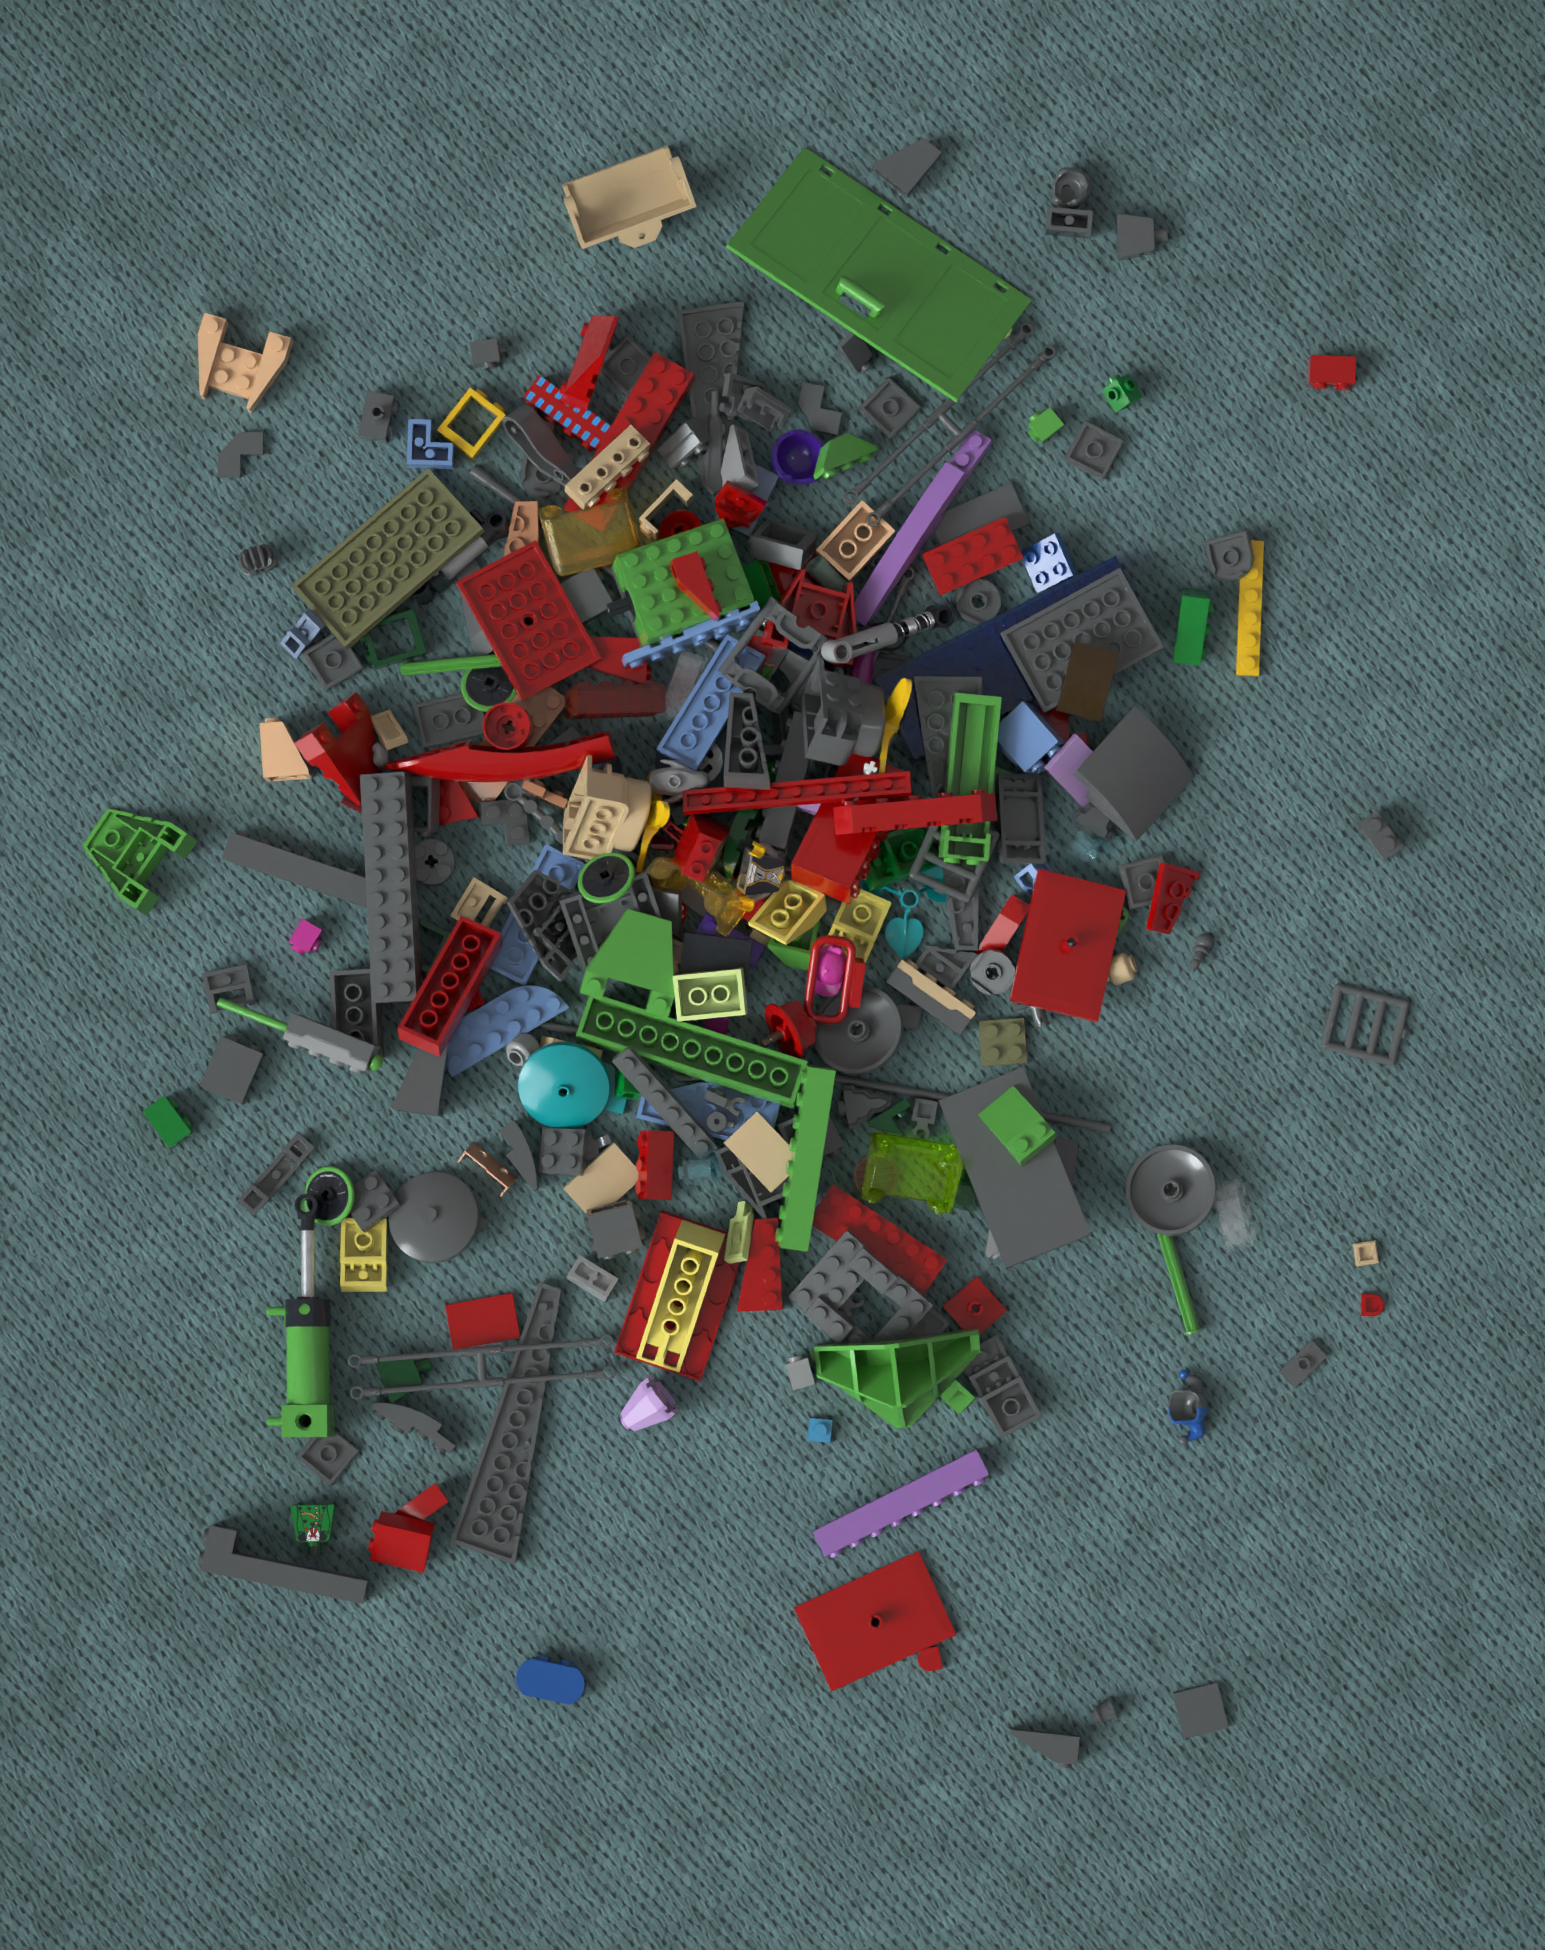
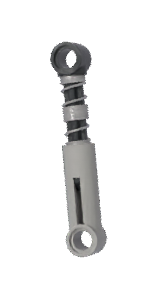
M930 605L922 614H917L915 618L909 617L900 620L899 623L887 622L838 640H828L822 646L821 655L829 663H846L854 657L895 644L899 637L904 638L917 632L920 633L922 629L948 628L953 624L955 614L953 609L947 605Z

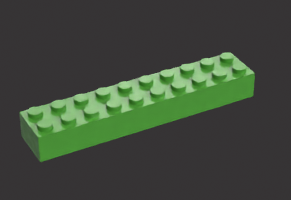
M589 996L576 1033L578 1041L616 1053H620L631 1045L647 1063L792 1109L795 1107L797 1095L802 1085L800 1083L801 1070H805L806 1065H808V1061L686 1022H677L676 1019L670 1017L664 1018L647 1013L645 1009L604 996L602 999Z

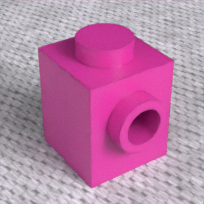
M302 918L288 942L293 944L291 949L302 956L304 952L310 955L312 951L316 952L321 945L322 940L319 938L324 931Z

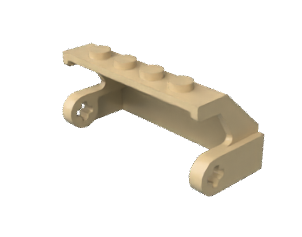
M668 146L562 184L566 198L563 199L582 249L618 236L621 243L633 248L656 240L662 228V219L696 207L679 156L672 158Z

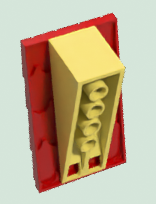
M661 1210L614 1353L701 1382L740 1262L729 1264L724 1260L728 1232Z

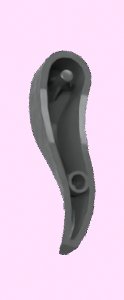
M522 405L502 419L505 433L540 472L553 478L564 487L583 469L576 467L573 463L574 454L566 453L561 447L563 441L556 439L553 434L554 424L542 420L530 406Z

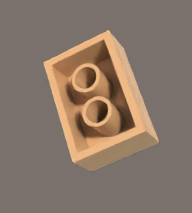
M861 501L816 549V554L822 555L847 582H851L895 535V530L882 518L876 527H870L867 524L868 514L875 511L864 501ZM875 516L869 518L871 522H877Z

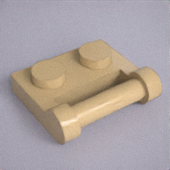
M473 877L450 916L457 921L461 915L475 921L489 896L495 898V901L481 922L482 925L489 927L503 903L506 904L509 898Z

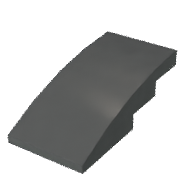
M995 1334L980 1342L981 1353L970 1362L964 1371L1001 1438H1004L1042 1417L999 1337Z

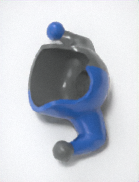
M1183 1369L1179 1372V1377L1187 1379L1190 1382V1387L1188 1389L1173 1390L1168 1403V1413L1171 1421L1175 1424L1188 1425L1191 1429L1187 1436L1182 1435L1179 1437L1178 1442L1181 1445L1204 1436L1203 1419L1208 1412V1402L1203 1395L1202 1379L1189 1374L1187 1370Z

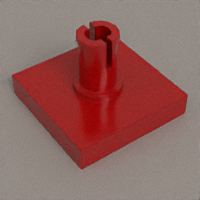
M977 1276L942 1306L963 1330L979 1328V1335L1007 1311Z

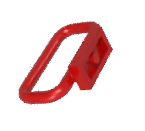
M825 935L817 938L812 945L803 1007L808 1017H812L815 1023L838 1024L846 1018L849 1005L850 1007L860 1008L866 964L863 958H856V947L849 938ZM825 944L842 945L847 949L840 1009L836 1015L832 1016L816 1014L813 1011L820 949Z

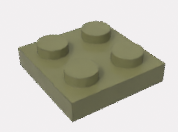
M1024 1018L978 1021L982 1067L1027 1064Z

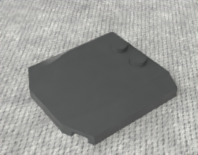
M646 871L636 872L634 882L627 893L609 903L591 902L584 898L580 891L559 899L583 973H585L586 966L598 952L627 908L661 918Z

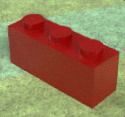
M640 1131L637 1139V1146L639 1148V1158L636 1162L638 1181L635 1185L637 1199L671 1200L674 1132Z

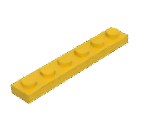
M1251 540L1254 563L1250 572L1239 580L1236 676L1258 677L1264 541Z

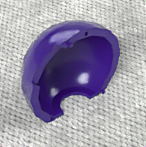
M802 429L790 430L781 435L774 444L771 456L773 469L787 483L799 485L814 483L819 480H815L814 472L820 449L824 444L811 432Z

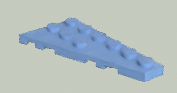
M758 602L750 603V608L745 611L739 609L730 611V613L724 616L725 619L723 620L720 617L715 622L710 619L683 630V633L676 639L675 637L668 636L658 642L656 647H654V644H649L626 653L621 659L624 668L629 666L632 669L644 665V661L652 659L654 662L665 658L667 653L679 654L686 651L688 646H702L708 643L707 640L714 637L716 640L725 638L729 632L735 630L737 633L746 631L760 610Z

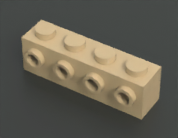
M630 425L565 485V492L583 510L588 506L592 508L600 500L599 496L604 491L608 493L616 486L617 483L615 481L620 476L626 477L632 471L634 463L637 461L642 462L649 455L650 443Z

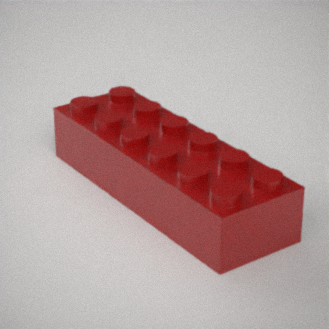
M462 915L460 916L398 1026L400 1040L441 1057L503 945L502 933Z
M833 1184L814 1212L813 1227L834 1241H837L849 1229L868 1246L877 1259L888 1268L900 1273L923 1294L926 1293L947 1259Z

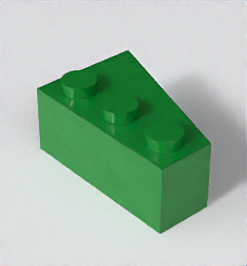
M1181 588L1182 596L1178 610L1179 616L1175 634L1173 662L1200 666L1201 659L1205 660L1207 646H1203L1204 637H1209L1210 624H1206L1207 615H1212L1213 602H1210L1208 591Z

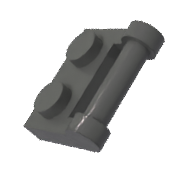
M247 964L202 973L211 1014L224 1009L217 1006L218 1001H215V994L245 988L246 995L226 1000L239 1005L248 1004L250 1006L256 1004Z

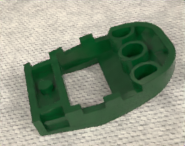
M763 808L739 810L733 821L724 852L725 873L728 881L735 883L739 876L744 847H752L754 839L750 837L754 828L761 825Z

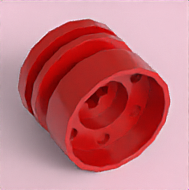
M502 702L495 704L487 711L483 718L482 728L485 738L491 745L502 751L515 752L522 750L533 737L534 723L532 717L525 709L515 703ZM512 722L515 730L507 734V730L504 727Z

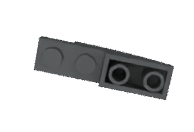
M375 1402L371 1405L375 1409L373 1411L374 1415L383 1421L387 1418L393 1422L391 1427L401 1434L404 1431L409 1433L415 1427L417 1435L424 1440L429 1437L435 1442L433 1446L444 1454L446 1451L451 1453L456 1447L455 1443L438 1432L443 1423L422 1411L394 1403Z

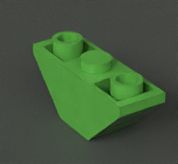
M849 433L832 439L820 449L814 478L815 480L821 477L829 479L836 475L840 469L845 472L855 466L854 463L864 464L872 459L871 455L878 449L876 445Z

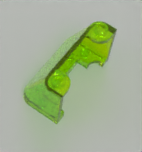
M882 1132L872 1133L862 1186V1199L870 1203H877L883 1200L884 1195L924 1201L927 1202L934 1213L951 1214L963 1169V1161L958 1148L948 1143Z

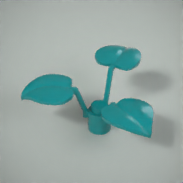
M937 865L922 872L944 883L941 866ZM862 879L859 886L864 891L880 897L884 889L899 896L900 904L906 908L904 919H892L886 926L885 937L888 944L901 958L909 956L918 947L923 937L921 922L914 918L908 919L910 908L918 904L919 896L924 892L927 893V897L931 901L938 903L947 901L946 893L940 894L933 891L934 888L923 883L921 884L924 888L918 892L914 890L901 892L889 886L870 891L866 880Z

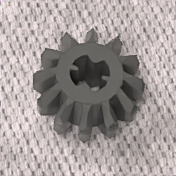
M269 544L250 547L238 555L239 565L244 575L253 576L266 573L278 565L275 550Z

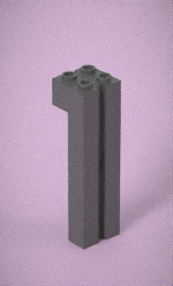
M213 1524L204 1531L202 1542H205L206 1545L205 1550L200 1551L198 1565H201L200 1571L361 1604L366 1602L371 1580L369 1578L237 1552L241 1533L239 1528Z

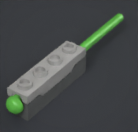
M223 998L218 1000L217 1006L283 1031L284 1036L282 1039L289 1041L288 1046L301 1050V1047L310 1049L309 1054L321 1058L322 1055L330 1057L329 1062L342 1066L345 1063L350 1065L349 1070L363 1074V1071H376L383 1065V1058L378 1054L380 1046L300 1014L292 1013L289 1023H285Z

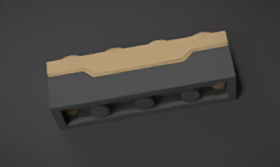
M909 959L906 962L901 960L886 981V984L960 1036L976 1014L973 1011L975 1006L965 999L962 1002L954 997L956 993L947 986H944V988L938 986L936 978L929 973L923 975L917 971L919 966Z

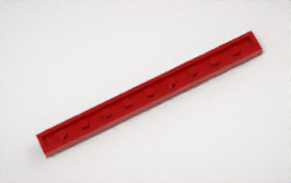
M910 771L776 782L770 783V790L730 787L684 790L683 812L684 815L912 796Z

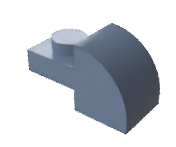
M309 609L302 615L297 624L288 631L280 644L297 659L302 655V652L307 650L319 638L325 624Z

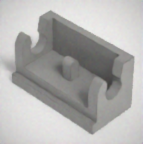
M579 1255L566 1277L567 1280L603 1302L607 1300L618 1281L617 1277Z

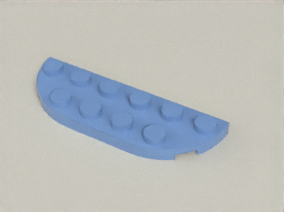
M529 985L511 989L470 1013L459 1022L450 1039L447 1068L451 1077L508 1045L516 1035L528 1033L567 1010L569 1006L555 992L543 987Z

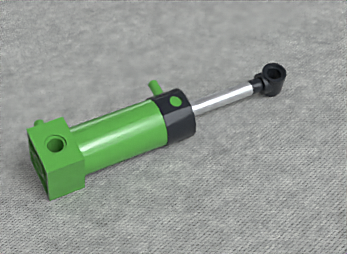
M302 1194L295 1201V1210L298 1213V1219H301V1297L285 1299V1306L267 1307L268 1316H284V1327H286L287 1405H282V1417L267 1418L268 1426H282V1437H335V1405H330L331 1299L315 1297V1219H318L321 1204L316 1196L310 1194ZM307 1199H310L313 1203V1208L309 1212L303 1209V1202ZM308 1415L311 1418L309 1427L305 1424V1418Z

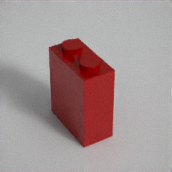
M381 1511L379 1519H374L371 1532L375 1533V1537L370 1538L368 1551H372L370 1561L424 1573L435 1523Z

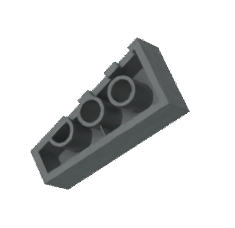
M730 692L724 763V787L770 790V778L753 693Z

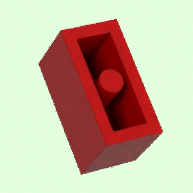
M1311 355L1309 357L1308 385L1313 386V389L1325 390L1327 386H1336V390L1347 391L1349 387L1355 385L1356 357Z

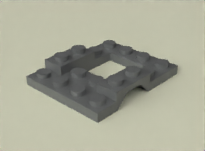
M849 1229L843 1233L788 1296L805 1311L804 1314L838 1344L840 1342L871 1343L904 1339L934 1305L929 1298L900 1273L888 1268L877 1259L868 1246ZM864 1279L880 1293L887 1294L900 1306L898 1311L874 1338L839 1309Z

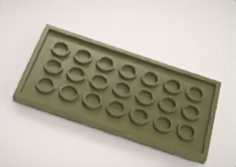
M428 468L291 586L348 650L485 531Z

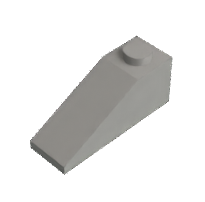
M733 424L730 426L721 468L722 487L729 480L741 488L751 491L759 485L749 435Z

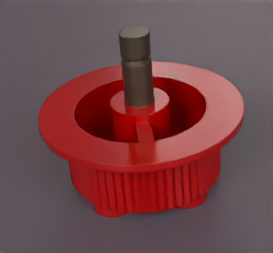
M790 1001L780 1007L773 1003L766 1006L765 1020L771 1035L760 1040L761 1046L766 1048L776 1042L783 1054L802 1059L803 1050L815 1043L814 1030L817 1026L814 1019L808 1017L799 1001Z

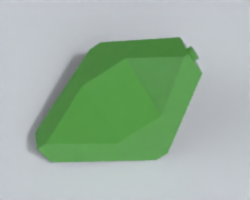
M979 1328L920 1338L871 1343L815 1344L814 1350L810 1352L811 1362L816 1364L817 1378L838 1386L894 1427L907 1428L911 1427L970 1362L981 1353Z

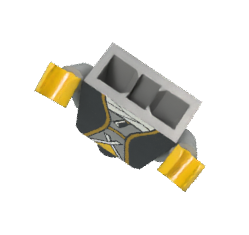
M753 841L752 845H754V848L744 847L736 887L746 895L740 896V901H743V905L739 907L741 910L751 912L756 902L780 890L781 880H792L791 867H784L785 862L779 857L778 851L766 842L757 843Z

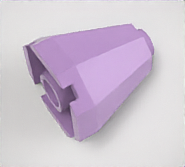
M652 1375L639 1384L620 1413L622 1416L620 1419L621 1423L628 1430L637 1431L666 1421L679 1412L678 1407L673 1409L675 1400L660 1381L656 1383L652 1381L655 1379Z

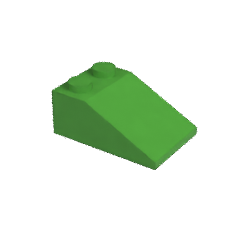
M1014 1086L978 1114L1021 1166H1024L1057 1138L1055 1131Z

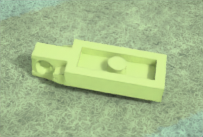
M747 1201L738 1202L736 1215L730 1219L724 1260L729 1264L748 1260L754 1214L753 1206L747 1203Z

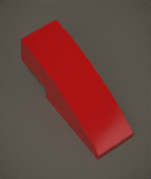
M434 1483L393 1514L424 1520L448 1503L449 1500L438 1484Z

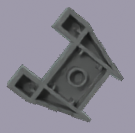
M794 1117L777 1124L782 1138L789 1146L791 1137L795 1138L796 1129H793ZM727 1146L714 1150L723 1173L763 1219L767 1218L762 1206L784 1197L782 1195L784 1183H788L789 1176L770 1192Z

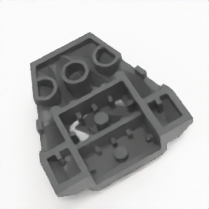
M534 870L510 898L507 905L542 966L558 981H561L573 967L574 963L572 961L576 958L577 952L559 899L578 892V890L574 888L568 889L560 885L559 881Z

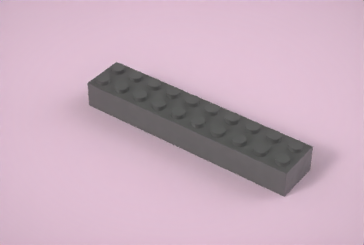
M408 772L360 775L372 1003L412 1002L422 985L411 774Z

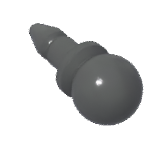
M1201 934L1196 939V946L1193 948L1195 955L1191 961V972L1197 970L1203 957L1208 956V951L1214 945L1213 938L1208 934Z

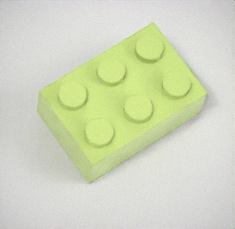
M743 968L673 975L677 1022L746 1015L748 1013Z

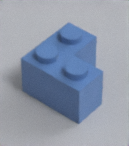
M408 419V468L454 470V444L432 442V420Z

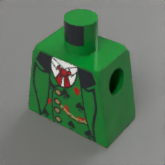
M336 1504L291 1505L290 1509L297 1542H307V1555H321V1542L331 1541Z

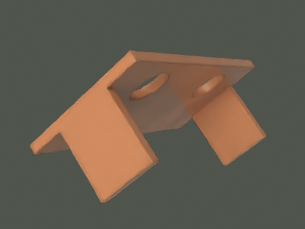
M475 1142L464 1151L457 1161L459 1163L467 1154L483 1167L488 1174L506 1187L500 1197L507 1192L518 1178Z

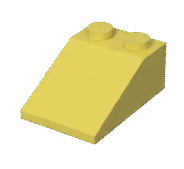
M783 880L780 890L772 893L748 924L787 945L814 927L827 911L825 895L793 880Z

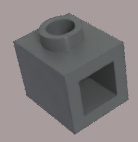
M497 338L470 342L474 368L483 367L484 370H491L497 368V364H501L500 358L504 357L503 345L498 344Z

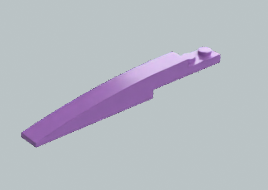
M973 430L951 461L943 465L855 600L856 622L864 627H867L942 521V514L992 445L993 442L990 438Z

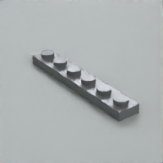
M631 1045L613 1057L612 1062L700 1160L718 1148V1142Z

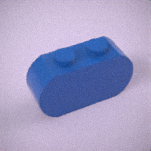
M537 1655V1658L526 1660L518 1669L516 1683L520 1692L526 1696L572 1704L581 1697L585 1688V1678L582 1671L578 1667L573 1666V1662L560 1659L559 1663L550 1661L551 1657Z

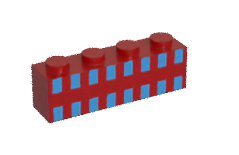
M539 375L523 396L527 402L525 405L530 406L536 412L539 410L545 415L543 418L554 425L557 423L563 427L562 432L569 438L577 437L582 441L580 445L589 452L592 450L597 451L611 426L588 409L585 412L561 403L563 395L559 394L560 389Z

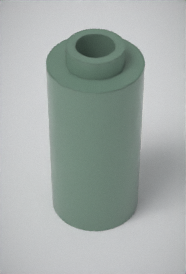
M822 555L815 556L806 565V572L821 587L842 592L844 584L848 583Z

